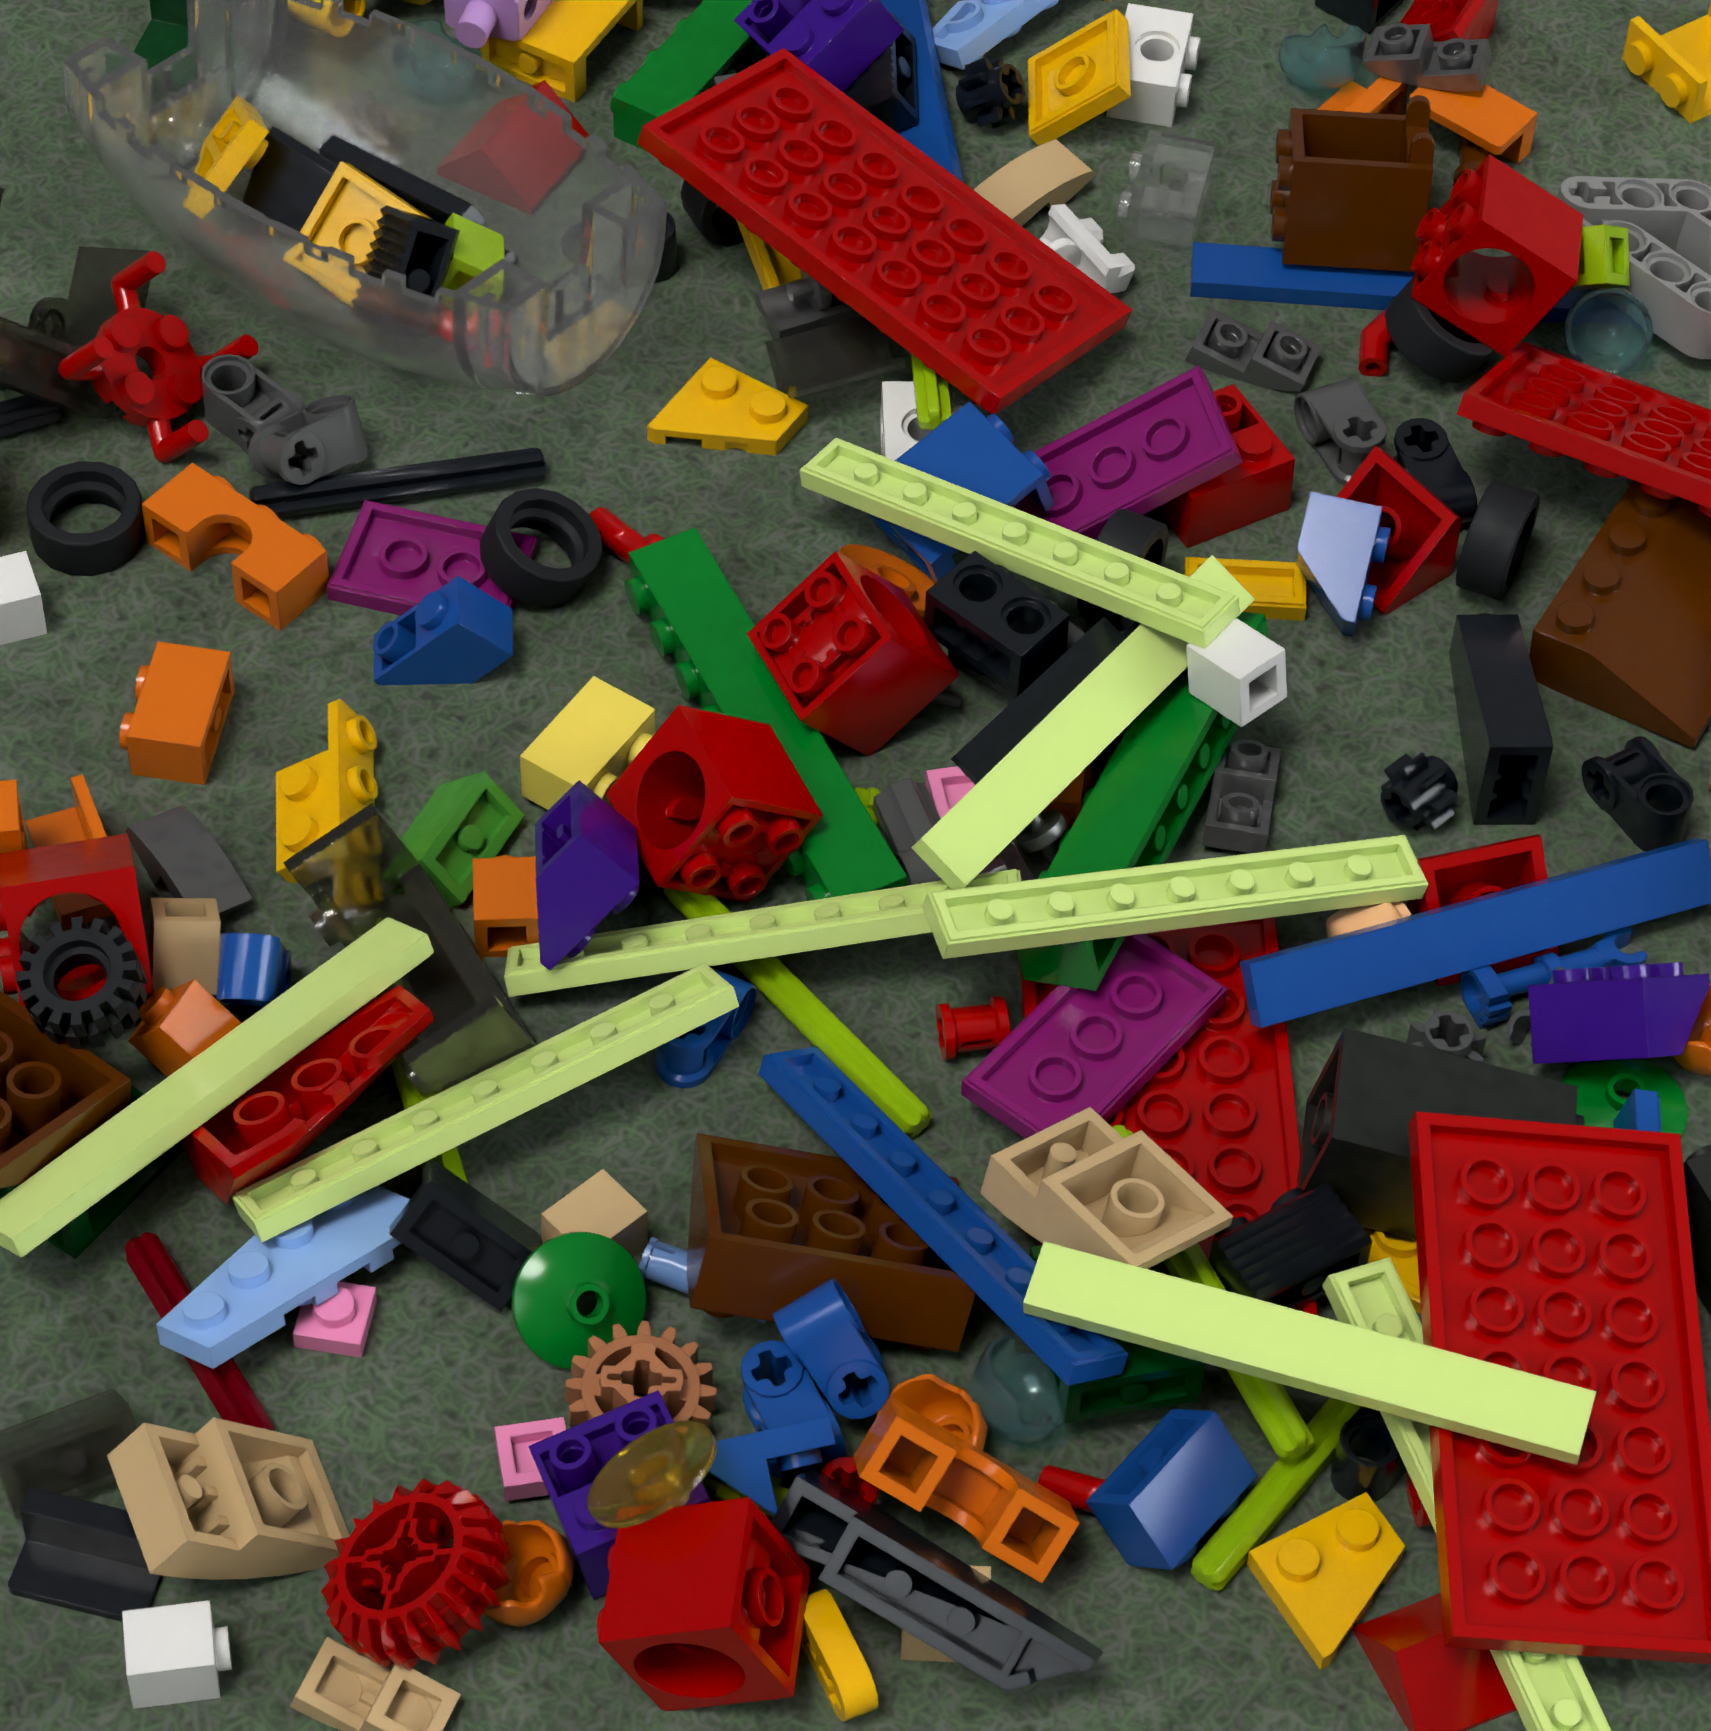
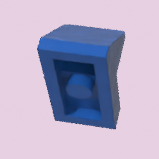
M830 1416L693 1446L688 1449V1454L696 1468L740 1497H750L760 1510L774 1518L778 1510L767 1461L779 1459L781 1472L823 1462L820 1449L831 1447L836 1444Z

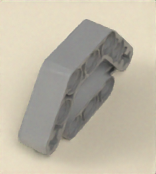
M1574 176L1565 179L1560 185L1557 198L1584 215L1583 226L1605 224L1628 228L1630 286L1595 289L1593 291L1680 352L1697 359H1711V187L1699 181L1689 179Z

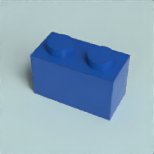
M1171 1409L1087 1499L1086 1503L1127 1564L1136 1567L1173 1570L1193 1556L1197 1549V1542L1217 1520L1224 1518L1236 1508L1239 1503V1495L1257 1477V1474L1216 1411Z

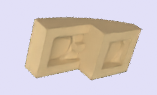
M1055 139L1015 158L980 183L974 191L1020 226H1023L1044 206L1050 209L1051 205L1065 204L1092 180L1095 175L1092 169Z
M326 1637L289 1707L341 1731H443L461 1694L413 1668L409 1671L401 1665L394 1664L391 1670L386 1669L363 1655L357 1654L348 1647Z

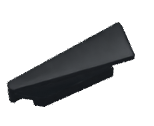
M274 126L271 127L269 133L264 138L269 142L268 147L254 166L243 198L245 210L302 229L339 163L343 161L351 164L435 221L445 224L452 213L482 226L486 220L473 204L335 135H332L319 148L320 154ZM504 249L506 277L517 265L518 258L513 251Z
M1103 617L955 754L951 760L976 785L1141 623L1135 621L1124 633L1120 634Z
M811 1468L796 1476L771 1522L797 1554L825 1565L818 1578L819 1580L1005 1691L1028 1686L1039 1680L1078 1670L1080 1672L1090 1670L1103 1653L1101 1649L815 1468Z

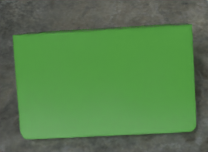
M485 771L441 784L386 858L378 872L387 881L415 873L445 906L450 908L461 905L473 890L472 858L496 857L525 814Z

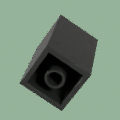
M1345 1027L1306 1102L1296 1188H1301L1306 1193L1323 1183H1329L1333 1193H1338L1340 1201L1346 1203L1348 1212L1354 1214L1356 1222L1361 1223L1362 1227L1416 1240L1408 1123L1416 1111L1584 1126V1116L1576 1114L1578 1087Z

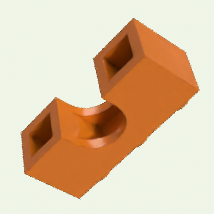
M194 463L188 465L142 503L147 543L190 572L214 555L224 553L240 555L231 562L235 602L279 631L327 592L329 582L327 550L324 549L315 537L309 534H301L281 521L269 507L255 504L235 491L226 479L217 475L212 476Z
M889 1397L853 1455L860 1478L918 1512H921L923 1507L926 1506L945 1515L970 1532L979 1541L982 1549L1040 1583L1044 1582L1080 1524L1069 1501L892 1397Z

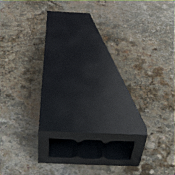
M1480 613L1457 615L1449 656L1473 825H1535L1553 751V741L1518 614Z

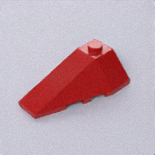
M398 985L351 1014L182 1139L198 1179L228 1205L233 1202L232 1196L236 1192L289 1167L432 1023L434 1017L431 1009L401 985Z

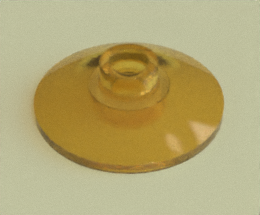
M697 1421L669 1423L638 1437L614 1455L596 1476L587 1498L590 1514L597 1523L604 1527L625 1528L651 1520L672 1507L684 1506L690 1497V1493L703 1480L714 1462L717 1452L716 1438L706 1425Z

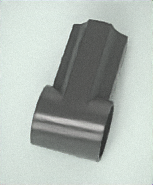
M911 778L889 784L886 790L874 796L872 809L891 851L907 875L908 885L942 880L911 848L940 820L925 784L913 782Z

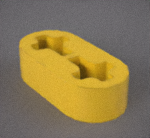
M827 1589L807 1595L801 1645L836 1716L840 1721L845 1722L877 1709L878 1695L871 1672L834 1598Z

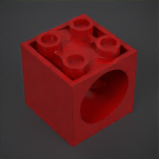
M1489 154L1475 171L1469 168L1460 175L1451 190L1450 199L1440 210L1435 207L1430 209L1419 223L1415 233V237L1419 239L1418 250L1411 264V270L1414 272L1411 298L1506 357L1577 282L1584 215ZM1491 248L1503 250L1513 255L1489 257L1478 254L1473 250Z
M837 551L830 555L747 633L800 721L867 756L873 755L959 676L905 591Z
M678 705L606 793L613 808L636 827L638 853L657 887L702 895H714L715 897L742 902L751 901L765 888L772 875L789 855L801 846L806 835L823 816L770 724Z
M128 833L0 853V932H8V937L0 938V971L5 994H18L19 1003L26 1007L19 994L21 990L16 982V971H24L19 962L23 950L33 954L36 952L31 941L23 933L22 925L25 918L33 914L40 902L56 894L69 892L86 894L95 900L103 902L111 909L115 915L111 929L114 925L123 931L127 941L130 940L145 972L147 984H143L147 994L154 993ZM94 964L76 967L58 983V994L63 999L69 1001L88 998L103 987L106 982L107 973L101 966Z
M745 1497L620 1514L615 1544L610 1547L608 1553V1570L610 1575L605 1605L600 1610L597 1618L598 1643L663 1711H676L793 1697L811 1568L797 1554L752 1499Z

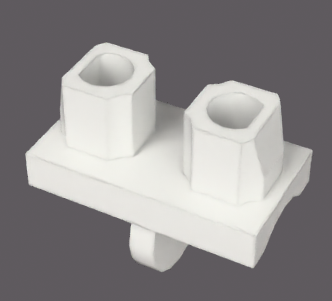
M1065 204L1051 205L1048 212V228L1039 240L1111 294L1126 291L1135 271V264L1124 253L1110 254L1102 245L1104 242L1103 230L1092 218L1078 219Z

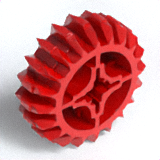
M423 1478L413 1491L398 1484L392 1500L388 1502H382L373 1498V1511L363 1520L351 1517L354 1525L352 1534L348 1538L334 1541L340 1557L324 1565L330 1580L321 1590L326 1599V1604L329 1606L326 1614L331 1619L332 1626L343 1636V1641L355 1653H361L372 1662L380 1664L386 1669L395 1663L410 1671L420 1658L436 1665L442 1649L447 1646L461 1651V1637L470 1629L483 1631L480 1620L486 1610L501 1608L497 1594L494 1591L511 1582L505 1565L512 1559L513 1555L508 1549V1543L505 1541L507 1534L502 1529L501 1521L491 1512L490 1508L478 1495H472L467 1489L463 1490L460 1486L452 1484L449 1480L437 1485ZM450 1539H454L453 1548H448ZM385 1599L383 1609L381 1610V1601Z

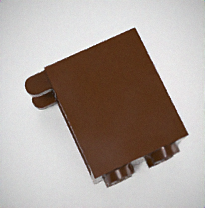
M1417 95L1410 98L1407 103L1406 115L1290 108L1288 129H1278L1275 152V163H1278L1277 180H1272L1270 195V214H1273L1271 241L1281 242L1282 264L1413 272L1411 264L1417 253L1419 243L1415 233L1419 223L1428 212L1435 150L1434 139L1429 134L1431 109L1430 102L1426 97Z

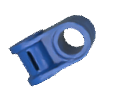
M224 933L220 935L216 999L222 1005L266 1006L291 988V952L286 950L281 944L280 938L255 933Z
M712 968L734 987L739 1007L661 1045L655 1056L656 1072L661 1080L670 1086L678 1088H692L704 1083L715 1069L732 1040L740 1035L747 1024L756 1002L757 986Z
M832 1277L773 1313L776 1326L797 1361L807 1368L831 1407L838 1414L850 1419H864L874 1415L884 1406L889 1396V1382L882 1368L883 1360L881 1354L864 1328L852 1302L836 1279ZM855 1372L860 1380L855 1381L849 1373Z
M770 1340L760 1342L750 1348L742 1359L741 1377L744 1384L743 1403L745 1411L756 1432L830 1416L836 1441L835 1445L820 1449L823 1462L781 1472L779 1459L768 1461L775 1476L782 1479L784 1483L811 1468L817 1469L834 1459L846 1457V1445L832 1410L827 1402L821 1398L806 1367H803L797 1361L787 1344L781 1341Z

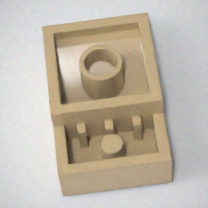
M1091 1107L991 1155L980 1192L1005 1217L1041 1243L1045 1241L1149 1269L1229 1227L1233 1219V1215L1142 1130L1123 1138Z
M215 1417L195 1434L144 1422L107 1455L150 1574L176 1578L226 1580L273 1577L313 1571L323 1568L329 1561L340 1557L334 1541L350 1536L311 1439Z

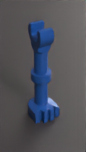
M1628 926L1606 932L1603 940L1596 942L1591 948L1560 957L1553 952L1536 956L1531 965L1498 974L1489 965L1462 972L1460 975L1461 996L1466 1008L1481 1030L1508 1019L1510 1015L1508 1011L1512 1009V1004L1509 1001L1511 996L1528 992V985L1548 984L1553 976L1552 970H1556L1557 967L1582 969L1643 965L1646 963L1648 955L1645 951L1626 954L1618 950L1628 945L1632 930Z

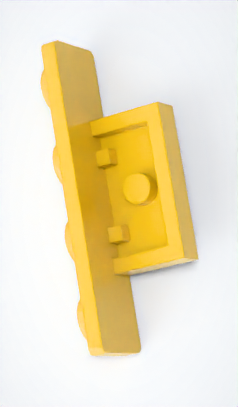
M339 698L328 703V750L276 772V872L288 883H296L330 868V898L339 909L353 919L354 916H364L368 909H377V899L380 897V885L376 877V848L379 846V835L375 827V799L378 796V786L374 777V749L377 747V737L369 720L363 715L356 714Z

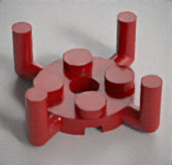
M150 251L113 276L111 288L118 313L107 319L100 326L94 339L60 362L59 373L68 381L91 380L98 395L106 404L113 401L127 413L122 416L123 419L131 424L147 427L154 457L161 463H170L208 439V428L200 420H192L175 432L172 431L170 423L188 411L193 404L201 399L203 391L200 378H202L201 374L204 365L210 359L225 354L239 355L249 360L258 353V344L251 335L244 334L212 355H196L188 340L189 331L187 326L180 318L171 314L163 316L153 310L141 308L136 289L162 273L166 267L163 256L156 251ZM136 355L143 358L149 364L152 371V380L137 368Z

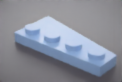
M1059 0L958 1L932 28L939 63L964 70L966 64L983 58L986 52L1002 40L1016 35L1021 30L1022 25L1041 11L1056 5Z
M376 1186L264 1242H261L254 1235L156 1324L160 1345L212 1369L216 1368L285 1326L284 1314L297 1306L311 1303L318 1306L338 1293L337 1282L362 1267L372 1273L394 1259L393 1248L400 1245L401 1242L389 1234L390 1225L410 1199L383 1187Z

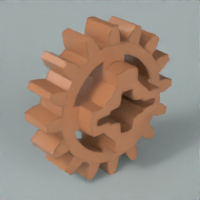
M641 1321L637 1335L631 1336L627 1335L625 1329L620 1324H615L612 1327V1342L606 1344L602 1339L593 1335L588 1339V1357L574 1355L571 1360L572 1378L567 1379L565 1383V1402L570 1404L568 1406V1424L570 1427H574L641 1398L634 1394L642 1393L648 1395L659 1390L688 1452V1449L694 1446V1433L707 1435L710 1429L711 1413L709 1411L715 1410L717 1388L710 1386L713 1375L712 1364H696L698 1362L699 1345L695 1341L687 1343L681 1348L676 1346V1329L671 1326L659 1338L651 1336V1328L648 1321Z

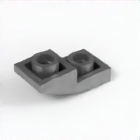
M1395 23L1375 28L1365 58V65L1368 71L1417 87L1460 92L1482 91L1492 59V53L1488 39L1465 40L1454 38L1447 41L1434 42L1430 24L1407 25Z
M1211 308L1185 361L1196 366L1200 365L1202 369L1263 388L1300 392L1322 346L1271 320L1262 334Z
M1249 739L1237 740L1235 742L1230 741L1214 771L1202 846L1245 853L1266 851L1281 749L1266 747L1258 741Z
M180 805L130 825L125 830L154 886L164 882L172 898H216L220 919L246 909L252 901V897L221 847L185 805Z

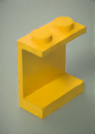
M553 0L523 39L510 41L489 36L485 45L480 47V64L531 85L546 80L557 96L575 103L587 90L586 58L616 23L638 31L643 26V0Z
M1711 3L1707 15L1663 35H1659L1640 16L1630 19L1622 59L1633 74L1641 76L1660 94L1661 99L1668 107L1677 110L1690 124L1711 114Z

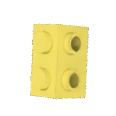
M593 676L520 755L521 796L549 810L580 780L612 807L606 793L656 733L655 709Z

